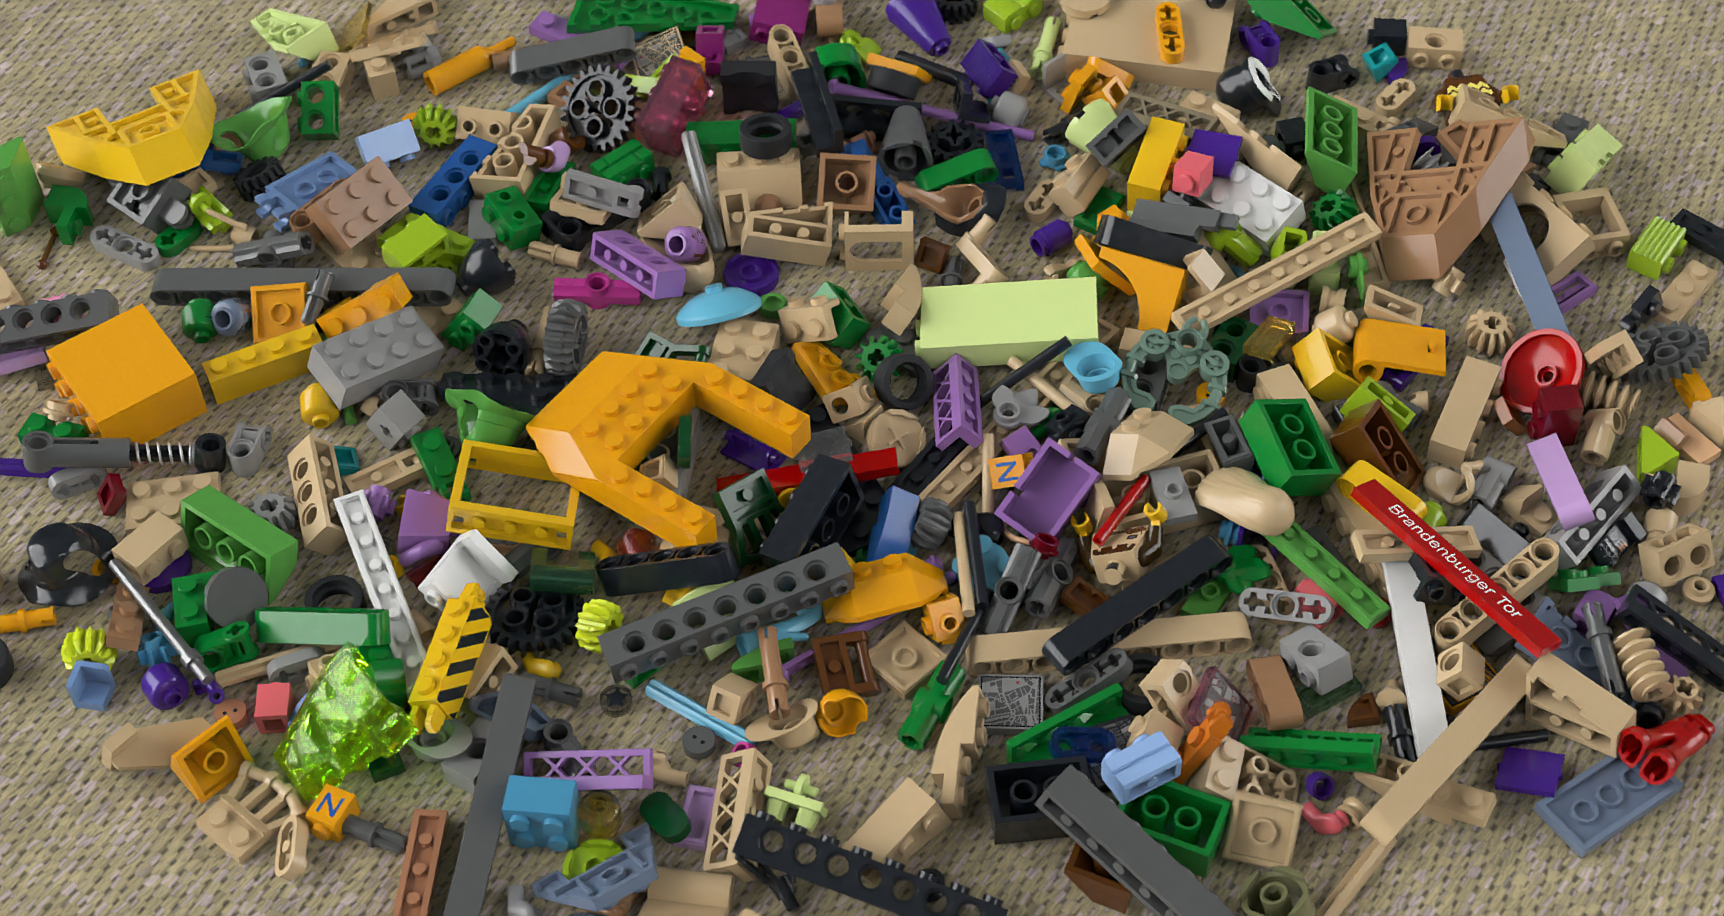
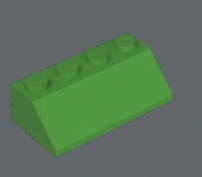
M1309 86L1306 93L1305 157L1314 184L1325 193H1328L1330 189L1335 192L1339 189L1345 191L1357 174L1358 109Z
M210 485L181 500V527L184 529L190 548H188L190 555L213 570L234 566L251 569L259 574L266 584L268 592L267 605L275 601L297 566L298 540Z

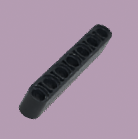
M1206 535L1053 635L1042 647V654L1063 676L1073 674L1220 576L1231 565L1233 556L1213 536Z

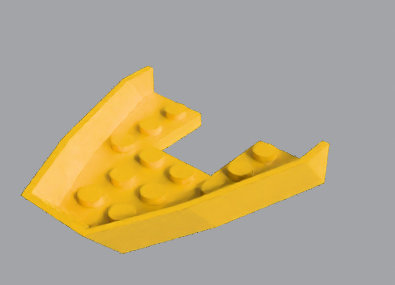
M200 69L150 87L151 95L158 105L109 123L97 107L47 126L46 128L58 157L63 164L94 175L144 186L199 166L212 139L217 107Z

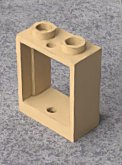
M1607 187L1552 195L1554 199L1552 203L1558 208L1561 205L1564 206L1574 218L1602 214L1610 230V233L1597 234L1591 237L1596 248L1582 261L1626 254L1631 234Z

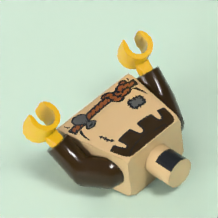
M1158 502V509L1155 512L1150 503H1146L1144 506V513L1150 519L1151 526L1143 525L1114 530L1103 546H1098L1093 542V537L1096 533L1089 536L1093 530V525L1087 513H1084L1085 522L1080 525L1077 524L1074 516L1071 517V524L1076 534L1080 536L1077 539L1081 563L1091 574L1097 575L1099 583L1117 585L1124 580L1140 578L1145 574L1149 566L1161 556L1163 527L1160 524L1167 519L1168 513L1160 502Z

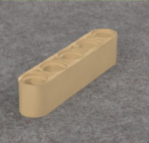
M1538 538L1490 578L1516 601L1521 603L1557 572L1559 547L1552 539ZM1539 556H1546V557H1548V558H1550V559H1549V560H1540L1538 557H1539ZM1521 575L1526 577V579L1519 580L1514 577ZM1466 597L1436 623L1435 649L1438 653H1442L1462 641L1467 645H1471L1495 625L1496 622ZM1474 614L1478 615L1480 618L1470 619L1466 616ZM1445 634H1453L1456 637L1454 639H1446L1443 636Z

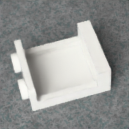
M474 529L459 535L418 589L425 595V600L431 606L438 608L443 613L447 600L459 598L466 583L477 582L486 593L485 604H487L489 597L494 596L502 584L511 582L519 572Z

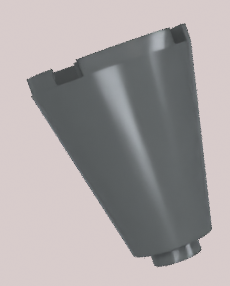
M908 105L900 106L894 111L878 153V164L884 175L889 177V174L896 176L897 181H915V177L919 172L933 165V155L921 114L917 108Z

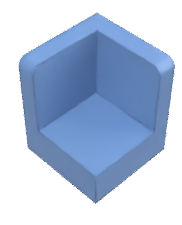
M81 660L76 661L66 684V689L75 707L106 711L116 688L115 680L107 664Z

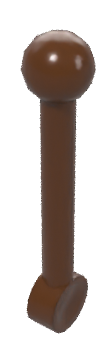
M56 226L50 229V240L42 258L36 263L37 268L40 270L47 268V259L56 238L59 236Z

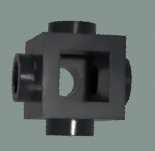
M1071 404L1066 409L1056 413L1053 419L1045 424L1050 435L1049 438L1058 443L1059 439L1081 438L1090 416L1088 412Z

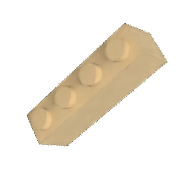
M1466 356L1430 438L1427 459L1460 470L1462 463L1466 459L1472 460L1477 443L1473 441L1475 438L1481 439L1486 422L1482 421L1483 417H1490L1494 407V401L1491 398L1492 396H1499L1504 380L1499 379L1501 366Z

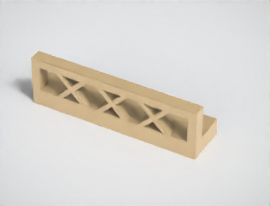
M1626 329L1599 342L1583 354L1585 370L1596 365L1602 377L1603 375L1607 376V385L1644 362Z
M755 747L721 756L703 865L704 872L725 873L731 871L743 883L755 881L756 876L734 859L735 854L732 853L746 813L755 816L756 810L765 812L767 798L764 792L766 786L770 784L772 763ZM742 762L741 768L731 778V765ZM737 788V796L726 807V797ZM732 817V826L722 836L720 834L721 827ZM727 846L726 861L716 862L717 855ZM747 859L749 862H751L754 866L757 867V862Z

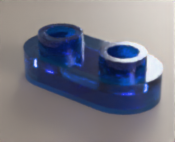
M1076 726L1057 728L1052 733L1048 744L1050 754L1054 758L1086 755L1087 763L1101 764L1105 755L1111 750L1116 749L1117 746L1115 736L1105 728ZM1059 744H1068L1070 750L1061 749ZM1098 744L1102 746L1103 751H1095L1093 745Z

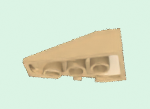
M1462 83L1448 122L1451 125L1461 119L1469 124L1470 122L1524 116L1511 106L1504 109L1499 107L1494 102V97ZM1531 118L1529 121H1526L1536 139L1534 146L1566 148L1568 143L1563 133L1536 119Z
M1214 103L1212 108L1228 133L1243 137L1240 151L1252 169L1290 193L1304 176L1303 167L1273 144L1270 147L1268 142L1258 133L1251 129L1248 130L1245 127L1246 125L1217 103Z

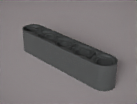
M619 26L514 50L509 54L510 80L515 84L525 85L579 73L580 70L588 71L590 65L598 67V64L611 66L631 61L636 57L634 30L628 26Z

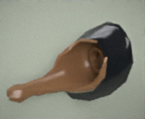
M899 182L897 184V191L900 196L914 199L916 203L922 204L924 208L933 210L937 226L948 234L962 237L966 231L970 232L985 213L998 222L1006 204V189L997 183L948 185L942 190L927 192L913 187L906 182Z

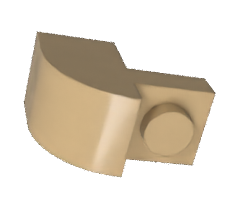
M1683 460L1678 461L1674 476L1677 479V484L1681 486L1680 496L1675 506H1670V510L1675 512L1677 516L1691 514L1700 507L1709 484L1711 465ZM1639 495V501H1643L1642 495Z

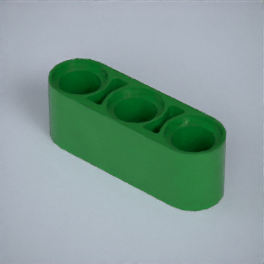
M979 148L922 170L916 175L915 184L917 188L927 192L942 190L948 185L994 182L998 177V170L990 152L987 149Z

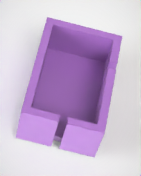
M1048 437L1014 485L1023 491L1019 496L1010 491L994 514L1031 541L1038 532H1045L1058 538L1071 522V517L1076 515L1089 497L1093 484L1099 483L1103 475L1078 457L1075 458V455Z

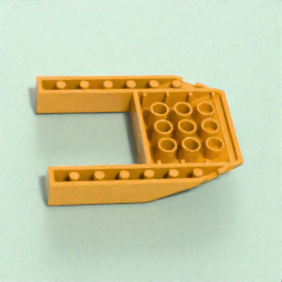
M602 351L526 425L528 434L535 441L538 451L545 458L548 468L554 477L676 547L714 543L718 539L715 515L634 469L679 424V416L681 414H689L697 406L791 458H794L811 440L810 415L713 363Z

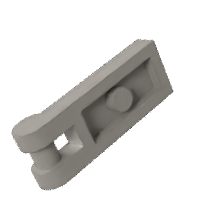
M570 168L566 172L562 198L629 218H638L641 211L639 201L643 199L644 189L637 185L628 186ZM621 197L627 198L628 203L620 202Z

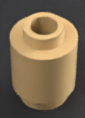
M1667 507L1660 510L1653 508L1648 510L1643 526L1647 534L1642 539V542L1677 528L1678 516Z

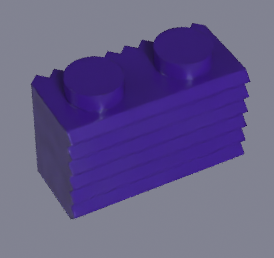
M978 38L960 63L965 69L964 73L968 75V79L977 85L976 91L986 99L994 98L995 95L1000 97L1003 92L1009 91V87H1012V83H1015V79L1018 78L1017 73L995 45Z

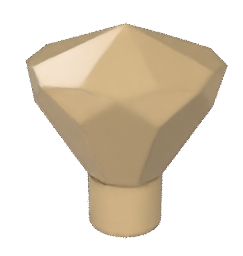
M1394 679L1387 682L1386 689L1379 692L1375 700L1378 709L1382 712L1385 707L1391 705L1394 715H1396L1395 704H1402L1404 709L1408 706L1406 695L1400 690V683Z

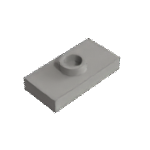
M1176 466L1150 471L1149 478L1151 479V486L1157 502H1160L1168 513V517L1165 520L1166 526L1196 521L1198 513L1180 467Z

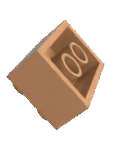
M378 155L306 208L305 211L337 253L341 255L362 241L413 202V200Z

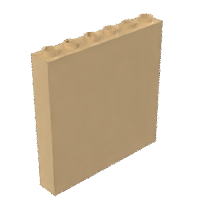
M1111 0L1109 9L1099 16L1097 13L1091 15V18L1082 19L1067 14L1066 27L1068 28L1063 29L1061 41L1064 46H1059L1057 56L1061 53L1066 55L1065 73H1073L1076 68L1081 70L1087 63L1089 56H1093L1132 74L1136 82L1215 91L1216 81L1225 71L1238 0H1227L1225 5L1219 9L1210 8L1206 4V0ZM1163 2L1174 3L1180 8L1185 52L1183 61L1178 64L1164 63L1159 55L1155 13L1156 7ZM1166 15V20H1170L1169 15ZM1165 31V32H1163V33L1166 34V35H1175V34H1176V33L1173 32V31ZM1169 46L1170 50L1174 52V46Z

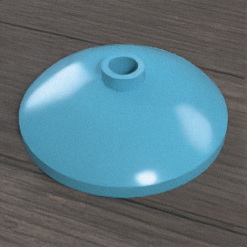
M722 283L711 284L705 287V292L692 297L680 309L676 316V321L679 326L683 327L705 326L729 321L759 309L762 306L761 297L754 292L739 287H722Z

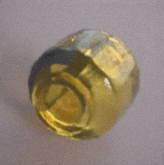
M595 790L581 798L577 808V815L581 830L586 836L591 839L605 840L619 832L622 826L623 815L621 805L615 795L605 790Z

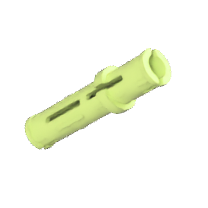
M1050 16L1045 20L1040 42L1033 52V63L1029 70V74L1033 79L1036 72H1039L1037 80H1042L1043 65L1054 58L1053 50L1062 26L1059 18L1056 19L1055 24H1052L1054 16Z

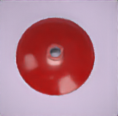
M1552 328L1535 330L1521 337L1508 350L1501 364L1499 379L1504 380L1501 388L1503 397L1516 406L1518 411L1532 415V403L1537 399L1539 388L1575 384L1578 390L1585 371V359L1580 345L1569 334Z

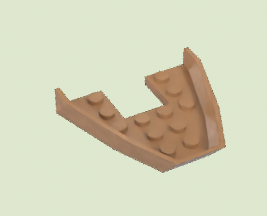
M1524 117L1470 122L1457 164L1452 167L1410 170L1422 136L1418 127L1367 132L1369 183L1373 219L1382 230V236L1377 240L1389 282L1440 279L1482 231L1529 162L1536 139Z

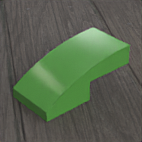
M791 637L778 640L781 663L783 665L795 658L794 646ZM760 647L732 664V673L754 683L764 682Z

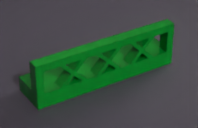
M1115 683L1007 740V764L1077 756L1069 738L1070 732L1128 715V711L1122 705L1123 689L1118 683Z
M1249 727L1248 735H1241L1239 743L1287 768L1377 773L1382 736L1381 734L1299 729L1269 732L1267 728Z

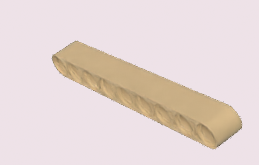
M1240 611L1157 618L1110 649L1121 648L1128 656L1131 654L1147 653L1156 655L1161 659H1182L1244 653L1252 647L1253 642L1246 614ZM1066 627L973 636L965 650L968 673L970 676L978 678V674L1013 675L1055 671L1057 669L1042 654V647L1053 635Z
M1517 653L1360 821L1359 825L1383 846L1387 847L1526 695V674L1533 665Z

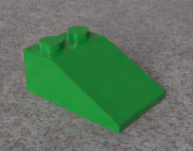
M1247 0L1251 5V12L1257 18H1263L1265 21L1320 40L1334 36L1338 32L1309 0Z

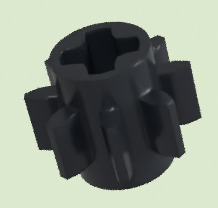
M1656 471L1653 477L1646 474L1640 484L1642 488L1639 495H1642L1644 503L1653 509H1663L1666 504L1674 507L1680 496L1681 486L1677 484L1676 477L1666 471Z

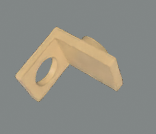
M867 375L859 378L848 387L822 396L833 424L863 414L878 403ZM841 397L846 400L848 404L846 413H839L835 410L833 406L835 398Z

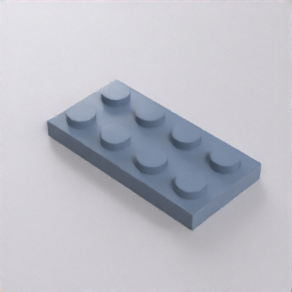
M1608 755L1558 788L1554 798L1544 797L1535 804L1534 811L1580 858H1583L1681 792L1683 783L1676 776H1673L1663 784H1649L1639 775L1640 768L1645 760L1635 767L1629 768L1619 755L1617 758Z

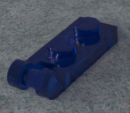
M1012 129L986 131V147L998 170V177L994 183L1001 184L1006 190L1024 191V178ZM1005 176H1013V178L1004 179Z

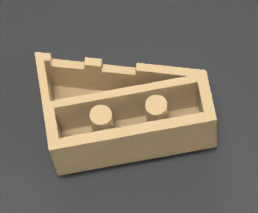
M1552 653L1540 657L1526 674L1525 720L1613 758L1618 757L1620 734L1630 726H1636L1637 710Z

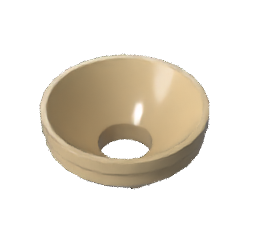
M36 162L35 173L44 184L43 187L51 189L52 185L77 188L85 182L87 172L42 162Z

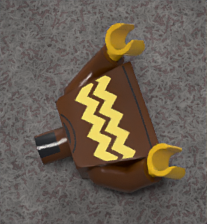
M1456 69L1448 74L1447 78L1443 81L1442 89L1436 92L1431 109L1435 113L1443 112L1445 126L1447 127L1449 126L1448 120L1462 83L1494 97V102L1499 107L1500 104L1509 103L1510 100H1520L1518 85H1507L1502 87V90H1498L1487 83L1482 75L1464 76L1462 70Z

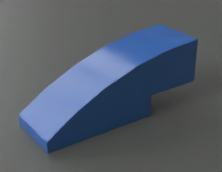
M894 485L881 496L878 520L871 527L866 562L884 558L889 554H901L908 551L920 496Z

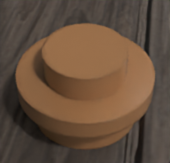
M769 193L758 197L754 205L755 211L782 208L780 199Z

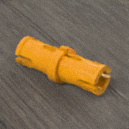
M50 606L27 611L25 608L17 609L15 613L0 615V634L17 631L23 634L28 633L29 629L57 626V615L54 612L55 607Z

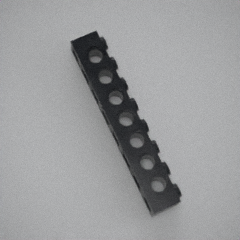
M756 810L755 816L746 813L732 853L900 916H959L961 908L965 905L977 907L980 916H1006L1008 909L1002 907L1003 900L984 894L982 900L970 896L971 889L954 882H951L950 887L936 883L938 876L922 870L918 871L917 876L905 872L904 868L906 865L889 858H886L884 863L871 859L873 852L857 846H853L851 852L839 847L841 841L824 834H821L820 839L806 835L808 828L789 822L786 828L774 823L775 816ZM771 833H779L783 837V846L776 852H770L765 847V839ZM803 845H811L816 850V857L809 864H802L797 859V852ZM835 857H844L848 861V870L842 876H835L829 870V864ZM867 869H876L881 874V882L875 888H867L862 884V874ZM900 881H909L914 886V893L908 900H900L894 895V887ZM932 893H941L946 897L947 905L943 911L935 913L928 909L926 902Z

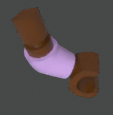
M562 126L549 135L550 146L541 148L522 142L518 144L520 152L523 153V160L527 165L539 167L543 172L556 173L565 168L570 156L585 147L586 140L583 135L570 139L567 136V129Z

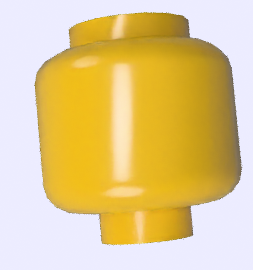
M313 383L301 392L299 397L300 413L305 423L322 429L328 427L339 418V408L320 383Z

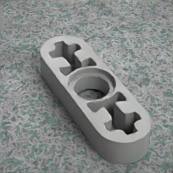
M102 225L96 227L90 233V240L96 251L138 270L152 271L161 264V257L157 247L118 229ZM124 246H132V248L126 252L119 251L120 248Z
M1251 587L1245 589L1239 597L1241 611L1253 617L1322 625L1329 622L1334 614L1332 602L1320 595ZM1254 593H1257L1258 599L1270 601L1269 595L1273 594L1274 596L1270 603L1271 614H1267L1269 607L1256 606L1255 611H1252V606L1247 605V599L1253 598ZM1283 597H1290L1295 603L1294 611L1289 615H1282L1278 611V602ZM1301 598H1305L1303 605L1316 606L1317 601H1321V606L1326 608V613L1320 614L1319 619H1315L1314 613L1302 611L1303 618H1299L1302 610Z

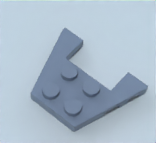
M644 822L620 835L622 843L626 848L624 851L573 879L568 880L556 870L532 883L531 887L535 896L598 912L616 906L620 899L631 893L645 890L651 882L658 879L653 834L648 823Z

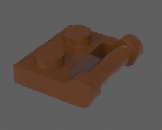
M855 631L812 639L811 647L823 697L831 690L840 688L852 691L860 697L866 698L881 694L880 683L875 680L867 647L869 643L867 631ZM848 646L855 647L863 683L855 684L847 651Z

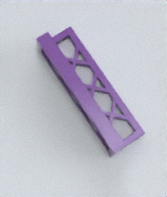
M955 353L932 373L936 447L941 451L959 437L973 448H976L983 442L978 369L958 353Z
M653 749L524 752L523 776L533 777V759H544L552 769L545 777L541 778L576 780L578 791L653 789ZM625 756L620 762L615 758ZM633 756H644V775H632L624 767ZM585 757H593L588 763L584 759ZM601 757H607L615 765L614 769L607 776H600L592 768ZM551 758L561 759L556 764ZM570 758H576L584 767L576 776H568L561 769ZM619 771H621L624 775H616V774H617ZM587 772H589L592 776L585 775L587 774ZM556 773H558L561 777H553V776H554Z

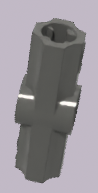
M269 230L266 231L263 239L234 244L232 254L234 256V263L240 268L257 264L278 268L284 259L312 254L315 246L312 235L307 230L290 234Z
M1121 387L1109 388L1098 408L1094 409L1083 430L1084 434L1081 436L1073 453L1087 465L1096 466L1109 444L1110 434L1123 422L1121 420L1132 401L1128 391Z
M1058 537L1059 545L1057 551H1059V554L1056 557H1050L1049 560H1045L1042 567L1035 570L1032 577V586L1024 600L1026 604L1025 610L1032 617L1036 616L1042 619L1048 617L1063 588L1073 581L1074 574L1072 569L1079 557L1078 543L1073 538Z
M1016 542L1002 577L995 584V593L978 631L986 635L1009 632L1017 611L1026 598L1027 588L1042 553ZM1008 585H1016L1019 590L1017 596L1011 600L1004 599L1002 596L1003 589Z

